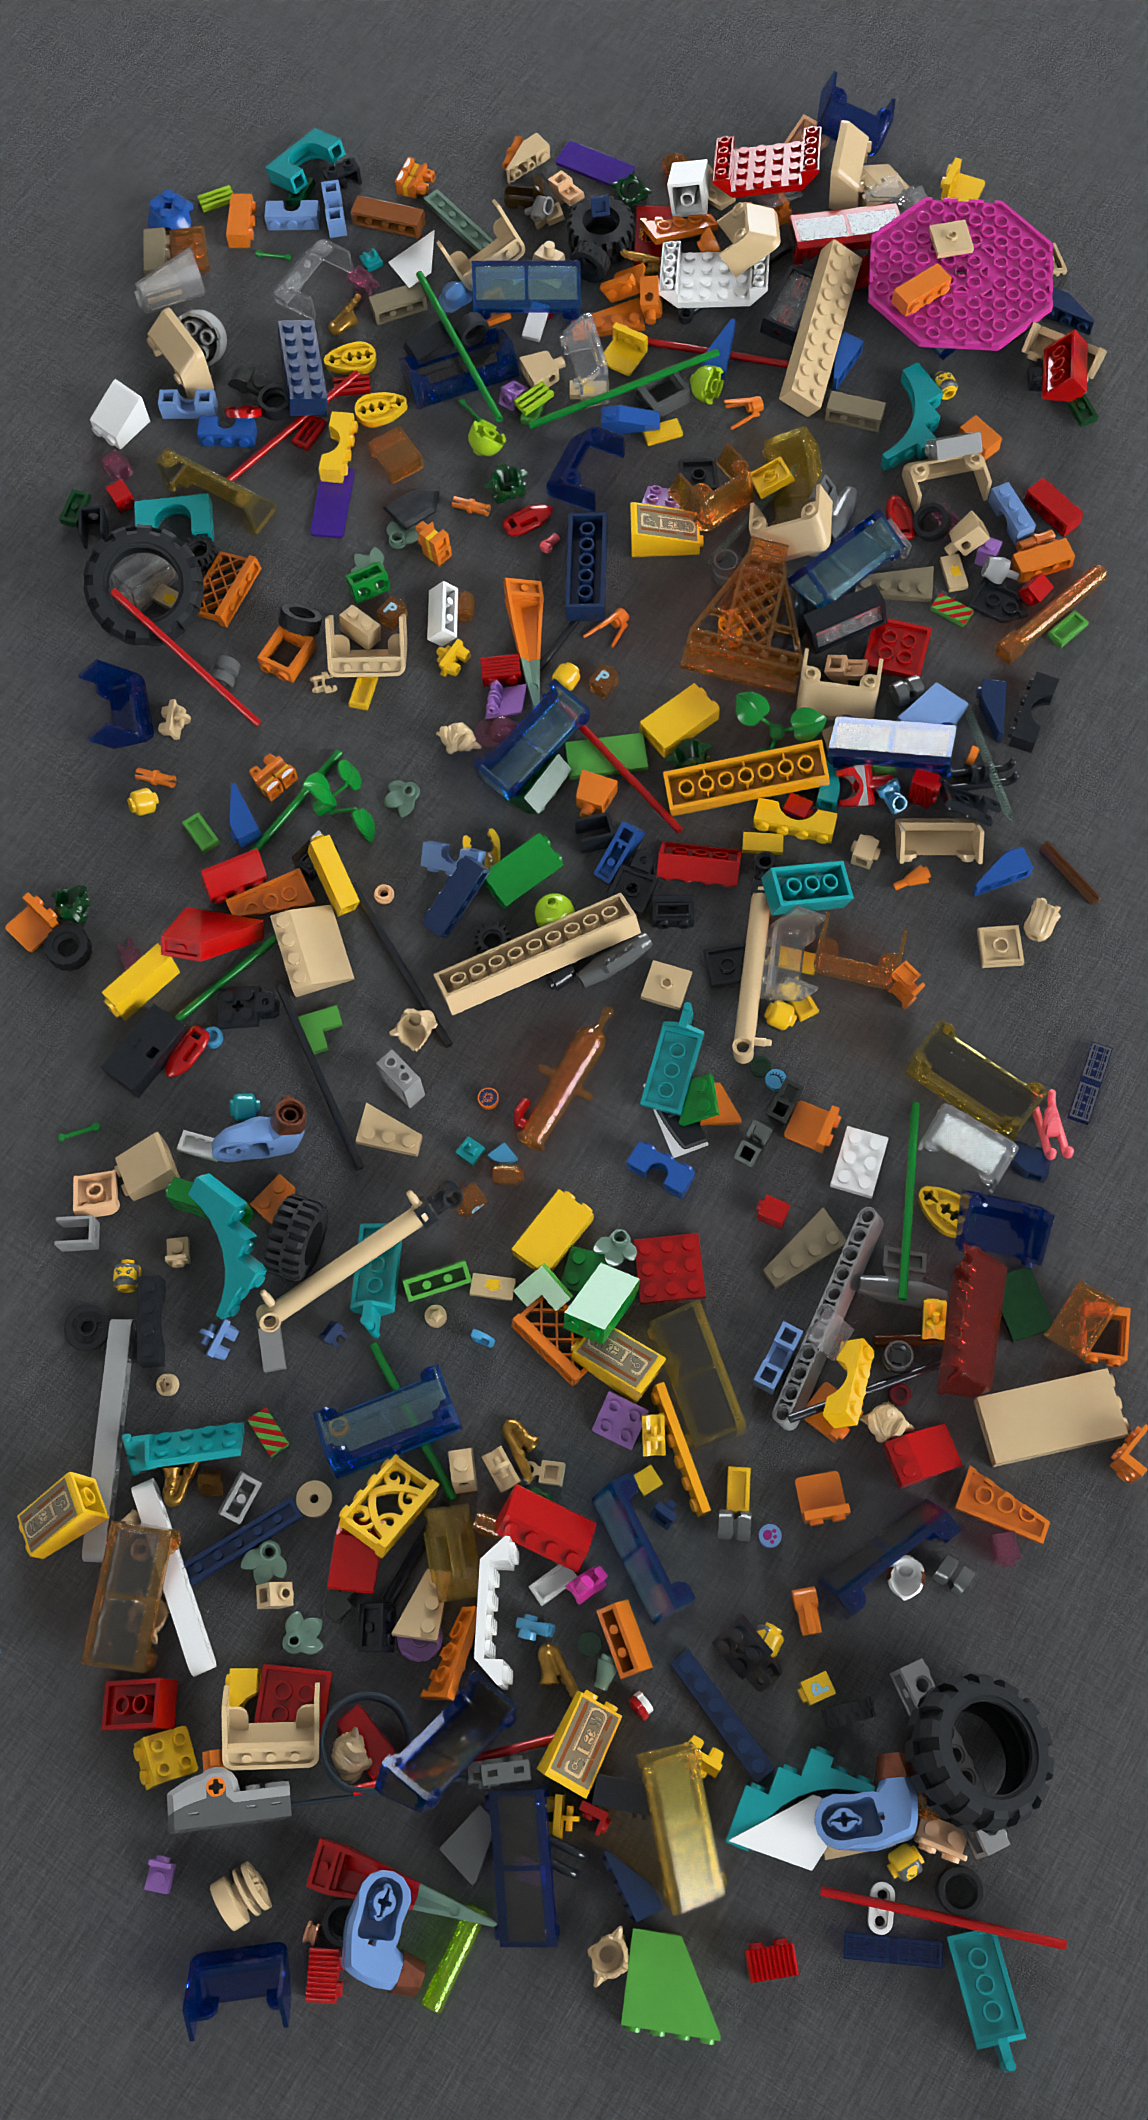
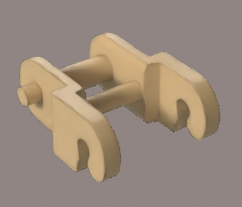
M327 671L321 672L322 675L310 678V681L314 684L312 688L314 693L324 691L331 693L337 690L336 685H333V688L330 685H325V679L334 677L328 674ZM322 681V685L318 686L317 682Z

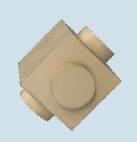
M860 834L858 841H853L850 850L853 852L851 864L870 870L873 860H878L881 852V849L878 848L880 840L870 835Z
M268 1582L256 1585L257 1609H281L293 1606L294 1592L292 1582Z

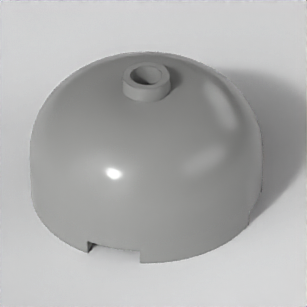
M200 309L191 310L179 316L178 319L199 345L205 359L215 354L214 358L207 362V366L209 367L219 361L227 347V335L221 321L212 313Z

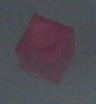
M115 449L101 460L105 472L116 482L120 479L124 481L133 474L129 461Z
M1015 1531L994 1534L988 1538L995 1565L1002 1564L1003 1568L1016 1566V1561L1022 1559Z

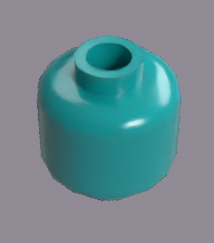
M252 1093L235 1094L232 1100H229L230 1116H234L236 1121H246L256 1117L257 1112L261 1110L260 1100H256Z

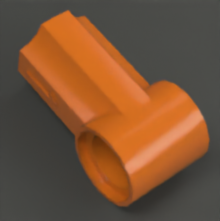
M815 1586L791 1590L793 1605L798 1613L802 1636L822 1633Z

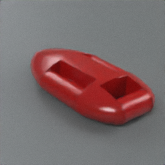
M892 495L886 504V517L890 531L899 541L912 540L915 536L911 510L901 497Z
M545 504L527 506L507 516L502 523V527L509 536L524 535L541 527L550 518L553 507ZM514 523L516 527L512 528L510 524Z
M193 1025L188 1028L166 1061L165 1073L167 1077L179 1076L193 1066L209 1041V1033L199 1025ZM195 1033L200 1036L198 1040L192 1037Z

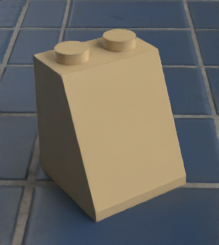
M159 1132L150 1135L115 1158L117 1165L114 1166L116 1173L124 1181V1184L121 1185L125 1196H130L133 1201L165 1189L174 1177L180 1178L169 1147Z

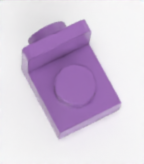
M514 380L501 388L499 404L511 411L515 410L514 400L527 392L529 388Z
M157 1855L156 1859H149L148 1865H150L144 1890L169 1894L177 1864L171 1863L170 1857Z

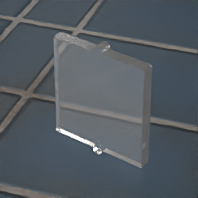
M826 1307L806 1338L817 1347L818 1352H823L830 1360L834 1361L854 1329L843 1320V1316H838L831 1308Z

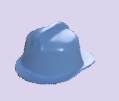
M451 281L442 288L438 301L445 312L453 313L470 303L476 297L477 290L469 291L462 281Z

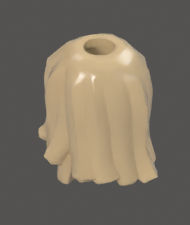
M1036 898L1031 905V912L1024 923L1026 936L1038 942L1047 940L1052 934L1056 922L1061 917L1058 913L1061 908L1047 904L1044 898Z

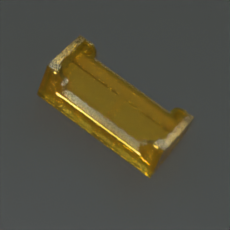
M806 426L764 440L765 449H763V456L765 460L771 462L781 456L788 469L792 468L796 471V474L793 476L795 481L781 488V491L778 490L773 498L775 522H772L771 526L801 518V511L806 504L810 503L808 499L819 477L822 476L820 448Z
M693 1742L637 1754L638 1767L641 1768L643 1776L642 1781L645 1785L663 1876L664 1899L672 1915L685 1913L726 1895L724 1886L728 1885L725 1871L720 1869L699 1764L703 1762L700 1748H696Z

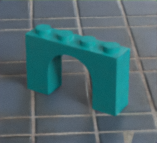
M314 128L268 164L265 169L271 183L297 194L308 185L303 169L298 167L299 165L311 159H323L334 164L346 153L340 138Z
M209 493L134 501L135 527L137 524L152 525L153 528L159 529L160 524L166 518L173 515H184L191 519L192 535H195L196 538H198V534H201L203 538L206 535L208 539L211 538L214 542L213 508Z

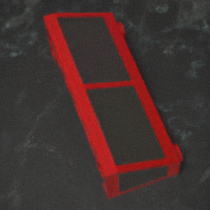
M886 202L876 206L790 215L788 227L793 264H803V259L808 256L809 260L813 259V256L819 255L821 249L833 239L851 251L871 249L872 234L900 215L897 203L891 204Z

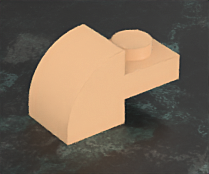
M562 170L548 179L550 190L561 205L567 203L569 206H572L585 198L584 192L576 187L572 182V178Z
M828 655L824 672L830 680L848 685L849 680L860 681L863 676L867 675L869 663L868 660L848 659L847 655Z

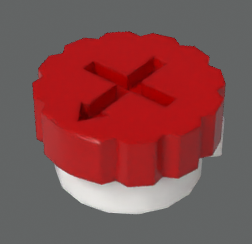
M641 1691L636 1692L628 1700L631 1709L643 1722L653 1712V1707Z

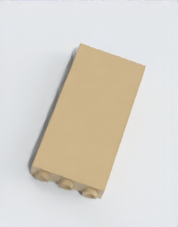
M1108 1368L977 1397L974 1400V1405L992 1467L1121 1439L1128 1435L1129 1424L1127 1419L1123 1418L1121 1412L1122 1402L1120 1397L1116 1396L1114 1390L1115 1379L1112 1374H1109Z

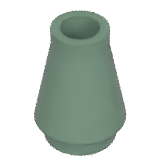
M602 1653L597 1663L594 1686L605 1691L608 1690L617 1672L612 1655Z

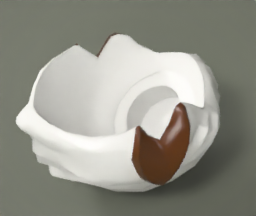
M904 1555L889 1563L886 1580L892 1592L904 1601L920 1593L923 1586H925L926 1575L923 1565L918 1560H915L910 1555Z

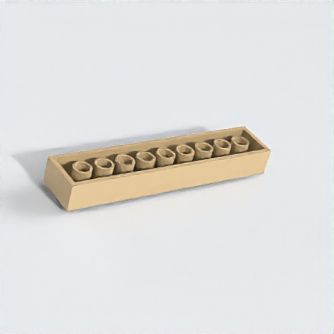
M835 239L821 249L779 396L781 401L806 417L821 409L862 261L860 256Z
M618 893L433 975L453 1016L621 941L640 934L641 931L636 914L622 893Z

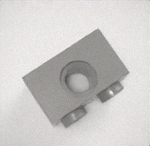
M240 1471L218 1511L219 1514L241 1524L262 1482Z

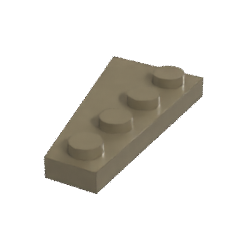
M934 566L856 576L855 592L876 583L884 599L931 603Z
M823 1207L763 1269V1273L773 1288L777 1289L844 1247L847 1240Z

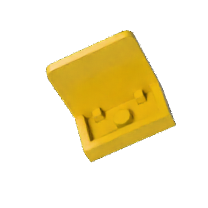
M955 157L953 163L949 164L947 168V176L942 178L940 188H942L941 199L958 198V201L968 202L969 199H979L985 186V181L960 173L962 159Z
M616 322L612 327L613 340L600 357V364L630 376L648 352V336Z
M179 1726L174 1728V1730H166L143 1737L134 1743L133 1753L135 1760L139 1761L141 1769L139 1774L140 1781L145 1785L146 1791L156 1788L162 1783L193 1774L198 1770L186 1726Z

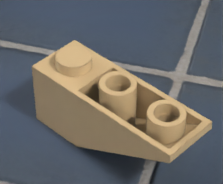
M538 133L522 142L506 170L507 182L509 184L550 159V145Z

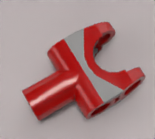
M857 765L835 771L836 777L847 779L852 786L851 795L844 800L838 801L839 807L856 808L876 805L874 794H878L877 788L894 779L893 775L872 776L871 765Z

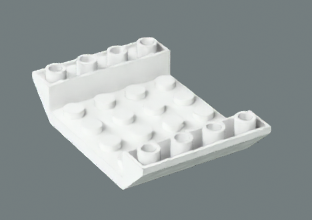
M681 241L663 242L659 295L677 308L751 306L768 291L770 254L735 277L719 256L721 252L682 253Z
M504 1536L480 1559L474 1659L503 1690H508V1685L513 1684V1670L510 1669L504 1660L495 1659L496 1645L492 1642V1636L497 1635V1621L494 1619V1611L498 1612L499 1598L495 1595V1588H499L500 1574H498L497 1570L514 1571L515 1565H519V1551L510 1536Z

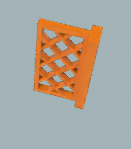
M223 551L218 553L203 579V592L210 587L213 592L203 595L202 603L204 607L200 608L198 617L219 622L222 627H228L262 569L255 556L249 555L248 558ZM223 558L230 560L229 563L220 566ZM244 563L242 568L238 570L235 569L236 565ZM233 568L234 572L223 575L222 571ZM217 573L221 574L220 578H217L213 581L211 580L213 575ZM236 577L233 583L227 585V580ZM224 582V587L217 590L214 589L215 585ZM227 592L224 598L218 600L217 595ZM215 597V602L206 605V600ZM218 607L215 614L209 613L208 610Z
M541 1295L521 1314H517L512 1319L511 1327L574 1387L588 1370L583 1368L580 1371L574 1365V1360L571 1358L573 1351L571 1350V1353H562L558 1349V1342L571 1343L572 1348L576 1340L580 1338H574L573 1332H571V1338H558V1328H563L564 1323H558V1313H565L568 1306L564 1304L560 1307L562 1309L557 1311L553 1308H543L545 1298ZM530 1312L540 1313V1323H531L526 1316ZM543 1313H555V1323H543ZM543 1327L555 1328V1338H546L543 1335Z

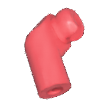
M553 533L548 539L543 540L539 545L540 551L546 554L550 553L552 547L560 541L558 534Z

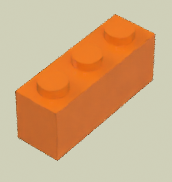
M231 194L226 231L229 248H250L251 240H254L253 227L256 225L254 213H257V202H254L252 194Z
M937 263L894 289L892 304L905 317L915 313L919 308L930 304L937 297L945 295L950 289L952 277Z
M1067 538L1056 539L1048 544L1037 545L1031 549L1016 552L1012 556L1010 567L1012 571L1019 573L1018 583H1023L1040 573L1048 575L1071 568L1075 554Z
M629 1600L616 1602L597 1610L596 1612L620 1679L652 1668L650 1657Z

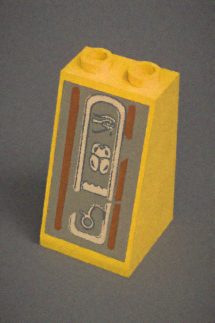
M635 502L630 503L632 557L700 555V547L704 546L703 535H700V531H703V520L699 519L698 511Z
M614 1328L603 1345L584 1337L582 1340L577 1339L571 1348L573 1351L571 1358L576 1363L586 1368L591 1374L635 1404H637L656 1378L666 1361L664 1356Z
M68 1472L17 1515L19 1530L25 1539L27 1553L30 1557L44 1559L109 1519L96 1479Z
M577 1690L536 1769L586 1799L622 1716L616 1713L618 1708L606 1701L604 1705L597 1702L598 1696L592 1692L585 1690L582 1693Z

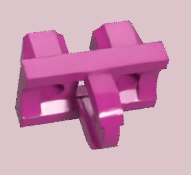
M601 1566L597 1568L591 1567L570 1581L565 1588L572 1592L576 1602L580 1605L607 1586L604 1580L608 1575Z

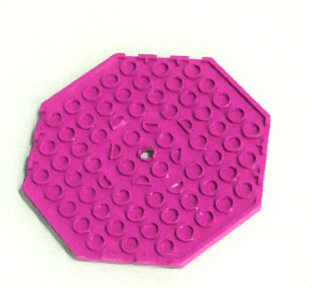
M924 197L872 234L868 302L918 347L999 351L1030 328L1033 322H1038L1052 311L1053 243L1001 200H995L994 203H985L984 200L969 199L968 202L958 201V198L932 200V197ZM965 220L974 246L973 253L937 259L929 233V226ZM938 263L952 277L949 291L945 295L934 299L930 304L919 308L917 312L905 317L892 304L894 289Z

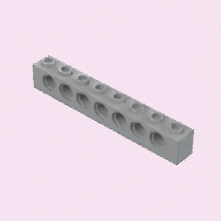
M923 1659L889 1673L909 1717L912 1710L918 1708L919 1699L931 1688L935 1687L930 1676V1670ZM953 1726L952 1749L956 1763L967 1780L985 1792V1786L976 1773L973 1760L967 1754L962 1737L957 1732L955 1726ZM962 1829L976 1859L990 1856L1010 1845L1005 1829L989 1833L982 1830L970 1832Z

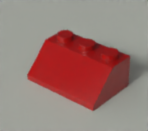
M258 848L201 870V884L210 904L215 902L220 904L229 896H236L249 888H254L267 881V874Z

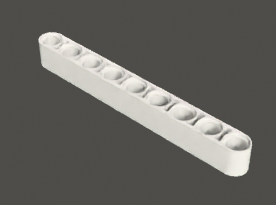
M152 1478L132 1487L131 1490L188 1668L192 1676L195 1677L215 1668L216 1660L192 1587L189 1583L186 1569L183 1568L184 1562L160 1489L155 1479Z

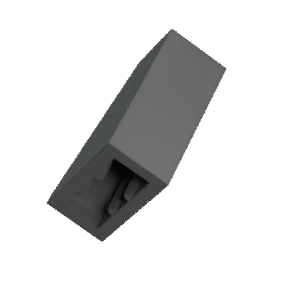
M479 1805L439 1848L472 1885L479 1879L493 1839V1833L498 1825V1821L495 1819L497 1814L489 1805L485 1808L483 1805Z

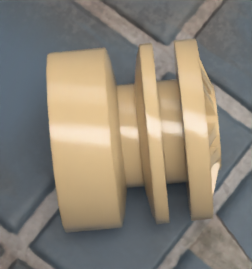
M248 1861L241 1864V1871L238 1868L232 1870L234 1883L227 1876H223L210 1885L213 1900L224 1921L233 1931L250 1922L247 1909L255 1916H259L261 1908L266 1911L272 1907L268 1889L263 1878Z

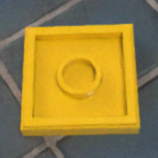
M781 456L747 474L761 499L795 481Z

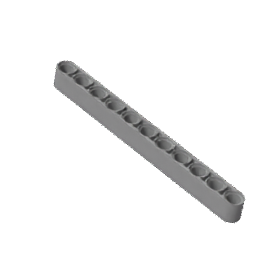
M865 1207L858 1213L773 1409V1419L787 1431L794 1430L800 1420L790 1423L788 1417L785 1420L783 1419L788 1414L806 1408L855 1294L858 1278L860 1275H863L883 1229V1219L872 1207Z
M111 1319L109 1324L91 1478L96 1479L109 1519L84 1534L83 1562L107 1563L110 1556L111 1533L113 1531L123 1444L122 1436L124 1435L136 1324L133 1319Z

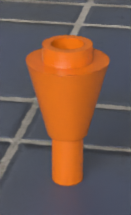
M920 864L906 875L904 879L893 883V886L897 891L906 886L929 883L928 878H931L928 868Z

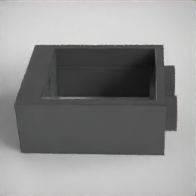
M680 372L634 389V396L641 406L646 410L660 412V418L691 402V386L682 379ZM671 380L679 392L657 403L649 391Z

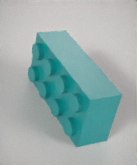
M844 861L770 868L761 877L771 916L844 908L854 899Z

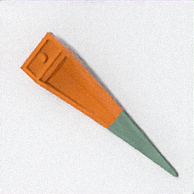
M505 578L503 581L504 601L535 719L538 720L540 717V652L544 602L542 582Z

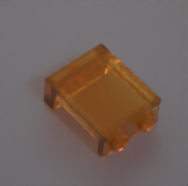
M400 426L390 429L387 433L368 442L370 454L376 456L388 472L389 480L392 484L424 468L421 453Z

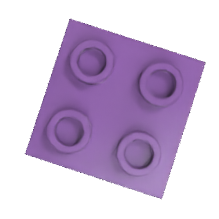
M658 485L648 486L642 504L679 509L684 494H681V491L677 488L667 489L661 488Z
M493 681L490 684L491 690L488 693L485 719L522 713L527 684L503 688L499 681Z
M609 1391L591 1431L632 1450L642 1428L641 1415L648 1414L649 1410Z

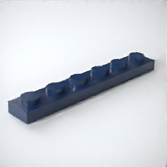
M290 1497L183 1563V1568L186 1569L191 1587L243 1556L249 1550L256 1548L303 1519L304 1517L294 1498Z
M689 1649L672 1661L670 1665L755 1783H758L773 1771L775 1767Z

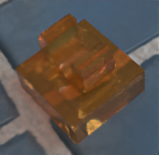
M205 1470L203 1474L198 1475L197 1483L200 1496L223 1495L224 1487L220 1470H217V1474H209V1470Z

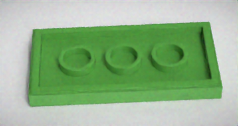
M643 733L598 738L630 772L648 770ZM588 739L565 742L567 762L572 769V772L569 774L570 780L580 779L582 770L601 776L620 774Z

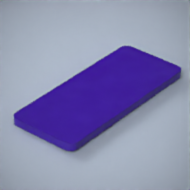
M569 141L556 159V165L610 186V183L618 182L619 179H626L630 173L635 172V166L573 141Z
M348 468V475L344 476L343 483L322 482L320 478L310 530L312 536L343 538L355 476L353 468Z

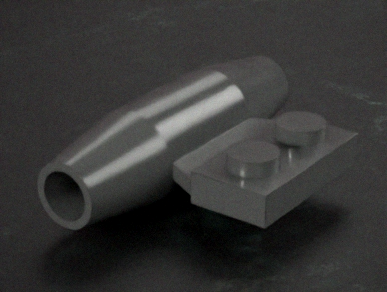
M824 474L819 477L816 485L820 484L833 501L830 543L832 545L845 530L854 511L857 491L852 486H846L837 495L835 485ZM816 485L808 499L810 502L816 501Z
M643 932L617 943L592 959L576 974L579 984L586 988L610 978L634 963L652 947L651 939Z
M883 1247L881 1269L884 1275H860L857 1282V1293L882 1302L923 1308L924 1300L939 1299L946 1300L947 1302V1290L921 1282L926 1274L927 1253L910 1251L907 1301L898 1300L901 1249Z

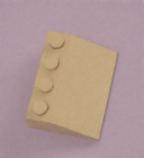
M332 905L292 909L270 916L295 997L354 980Z

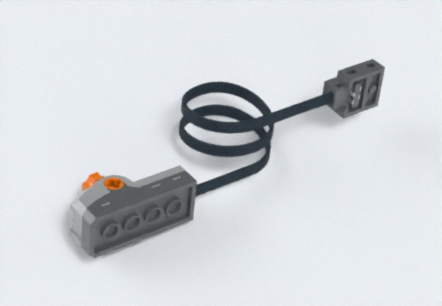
M359 1692L341 1699L331 1708L322 1726L319 1745L320 1757L326 1774L337 1787L351 1794L291 1802L289 1781L266 1783L265 1788L262 1789L260 1784L246 1786V1791H240L237 1778L222 1762V1749L202 1752L203 1773L181 1783L167 1794L168 1828L170 1834L286 1820L292 1818L291 1807L372 1797L388 1790L466 1780L467 1785L478 1784V1790L525 1784L531 1780L529 1759L522 1760V1755L508 1757L505 1762H503V1758L468 1762L465 1764V1776L370 1788L351 1786L339 1779L332 1771L324 1746L327 1726L332 1717L341 1708L353 1702L369 1700L380 1702L394 1711L402 1723L406 1737V1755L399 1774L404 1773L408 1767L413 1744L409 1720L395 1700L377 1692ZM215 1783H219L220 1787H223L219 1789V1794H214L213 1790H210L214 1788ZM353 1792L365 1793V1794L353 1796Z

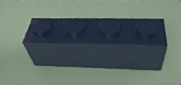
M465 855L458 861L457 869L447 878L446 886L436 895L435 903L424 914V920L421 924L439 937L448 938L491 872L490 869L473 857Z

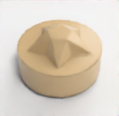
M432 1305L425 1312V1320L429 1326L439 1328L446 1323L447 1313L442 1306Z
M162 1374L156 1383L158 1393L162 1396L174 1395L179 1388L178 1378L174 1374Z

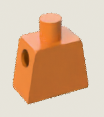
M658 275L640 277L641 311L646 324L653 325L656 323V319L662 317L663 297L659 295Z
M582 770L576 794V806L581 808L579 816L583 818L592 816L593 813H604L618 792V781Z

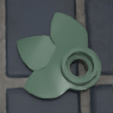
M391 521L387 526L389 544L395 549L403 548L406 544H413L418 541L419 534L415 531V525L404 530L396 522Z
M374 547L369 556L355 554L356 567L352 568L351 572L360 570L378 561L382 564L384 561L382 552Z
M393 781L388 785L390 793L384 799V807H398L399 815L403 818L414 809L415 800L419 797L420 789L414 782ZM412 788L411 793L407 794V791Z
M622 1229L615 1230L610 1237L600 1238L593 1249L595 1253L605 1254L606 1264L610 1267L619 1266L624 1258L634 1261L637 1255V1249L631 1243L629 1234Z
M267 1540L259 1546V1549L249 1550L245 1554L241 1562V1568L246 1570L254 1569L255 1582L257 1585L268 1583L273 1575L284 1578L287 1564L284 1558L280 1556L281 1548L279 1544L275 1541ZM268 1548H273V1555L268 1557L266 1555V1550Z
M299 1611L291 1614L285 1623L286 1634L282 1640L283 1649L292 1655L300 1652L312 1655L319 1652L323 1648L322 1642L317 1638L322 1629V1620L319 1618H307L304 1620ZM295 1638L298 1640V1644L291 1645L289 1641Z

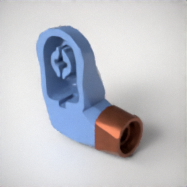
M284 1096L270 1117H253L225 1128L211 1143L213 1158L222 1162H237L293 1153L305 1134V1106L300 1101L294 1099L293 1096Z
M886 1753L876 1757L875 1784L878 1786L876 1792L832 1794L821 1801L815 1812L814 1823L817 1834L827 1846L837 1850L879 1851L915 1837L918 1824V1797L915 1786L910 1778L915 1775L912 1762L906 1763L905 1753Z
M381 1870L370 1874L364 1880L350 1908L344 1926L341 1966L352 1977L373 1988L385 1989L389 1994L414 1998L421 1988L426 1963L405 1950L399 1951L396 1948L401 1934L402 1923L411 1903V1890L402 1876L394 1871Z

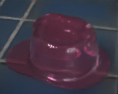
M499 716L497 718L485 719L478 723L474 734L479 744L485 747H510L519 742L522 732L519 725L512 718Z

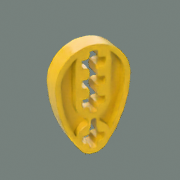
M358 341L332 350L325 355L324 363L328 371L336 374L350 375L357 370L360 375H364L375 368L377 358L372 345Z
M379 392L366 394L359 398L355 404L356 418L361 425L369 428L388 424L407 411V400L404 396L395 393Z
M925 1186L920 1190L918 1202L922 1212L933 1227L941 1234L951 1238H959L969 1233L975 1223L976 1213L973 1205L967 1199L955 1192L940 1187ZM931 1193V1199L924 1200V1194ZM948 1206L950 1208L949 1213L943 1214L941 1207L945 1208ZM958 1213V1219L952 1221L950 1219L951 1214ZM967 1220V1226H959L960 1221Z

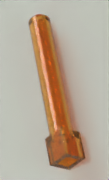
M1093 565L1017 631L1014 629L999 641L995 654L1007 665L1013 663L1025 652L1026 647L1107 579L1106 569L1103 566Z

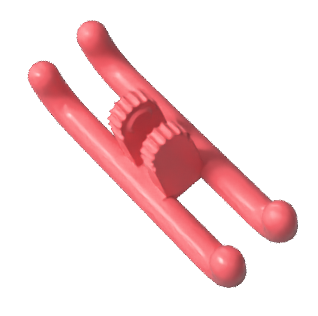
M1051 1089L1047 1093L1048 1108L1045 1109L1043 1118L1039 1108V1093L1032 1091L1030 1094V1106L1045 1157L1048 1160H1053L1056 1157L1057 1151L1055 1148H1051L1049 1138L1057 1137L1063 1157L1066 1159L1071 1158L1074 1154V1149L1068 1146L1058 1114L1056 1091Z

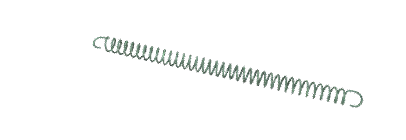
M744 518V520H742L741 522L743 526L746 522L748 523L747 525H749V522L746 521ZM736 528L732 532L734 535L737 532L739 533L738 535H741L740 532L736 530ZM727 538L723 542L725 545L727 543L729 545H732V543L728 541Z
M965 711L966 717H967V715H969V716H970V715H974V716H975V714H973V713H972V714H968V713L966 714V711ZM970 722V723H969L970 728H971V727H973V728L977 727V725H976V726H972V725L976 724V722H975V723H971V722ZM972 731L977 746L985 744L983 735L977 738L980 736V734L976 735L979 731ZM987 748L984 750L979 749L984 763L991 759L989 754L984 756L989 753L988 751L982 753L988 750ZM995 773L989 774L990 780L994 782L998 781V779L993 780L994 778L998 777V774L995 777H992L993 775H995ZM992 782L993 784H995L994 789L995 787H1001L1000 785L996 786L997 784H999V782ZM997 791L996 795L1003 813L1004 811H1012L1011 807H1009L1010 804H1008L1009 801H1007L1008 798H1005V792Z

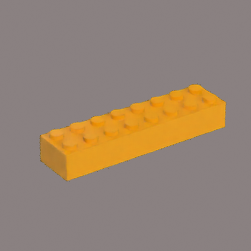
M822 740L663 772L672 816L830 785Z

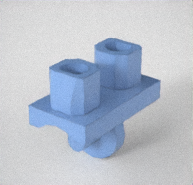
M223 1320L216 1334H214L217 1326L212 1323L208 1330L201 1328L199 1333L204 1336L201 1344L207 1346L210 1339L213 1340L205 1357L210 1359L214 1357L220 1360L226 1359L230 1349L220 1345L223 1337L234 1342L239 1333V1330L230 1325V1321Z

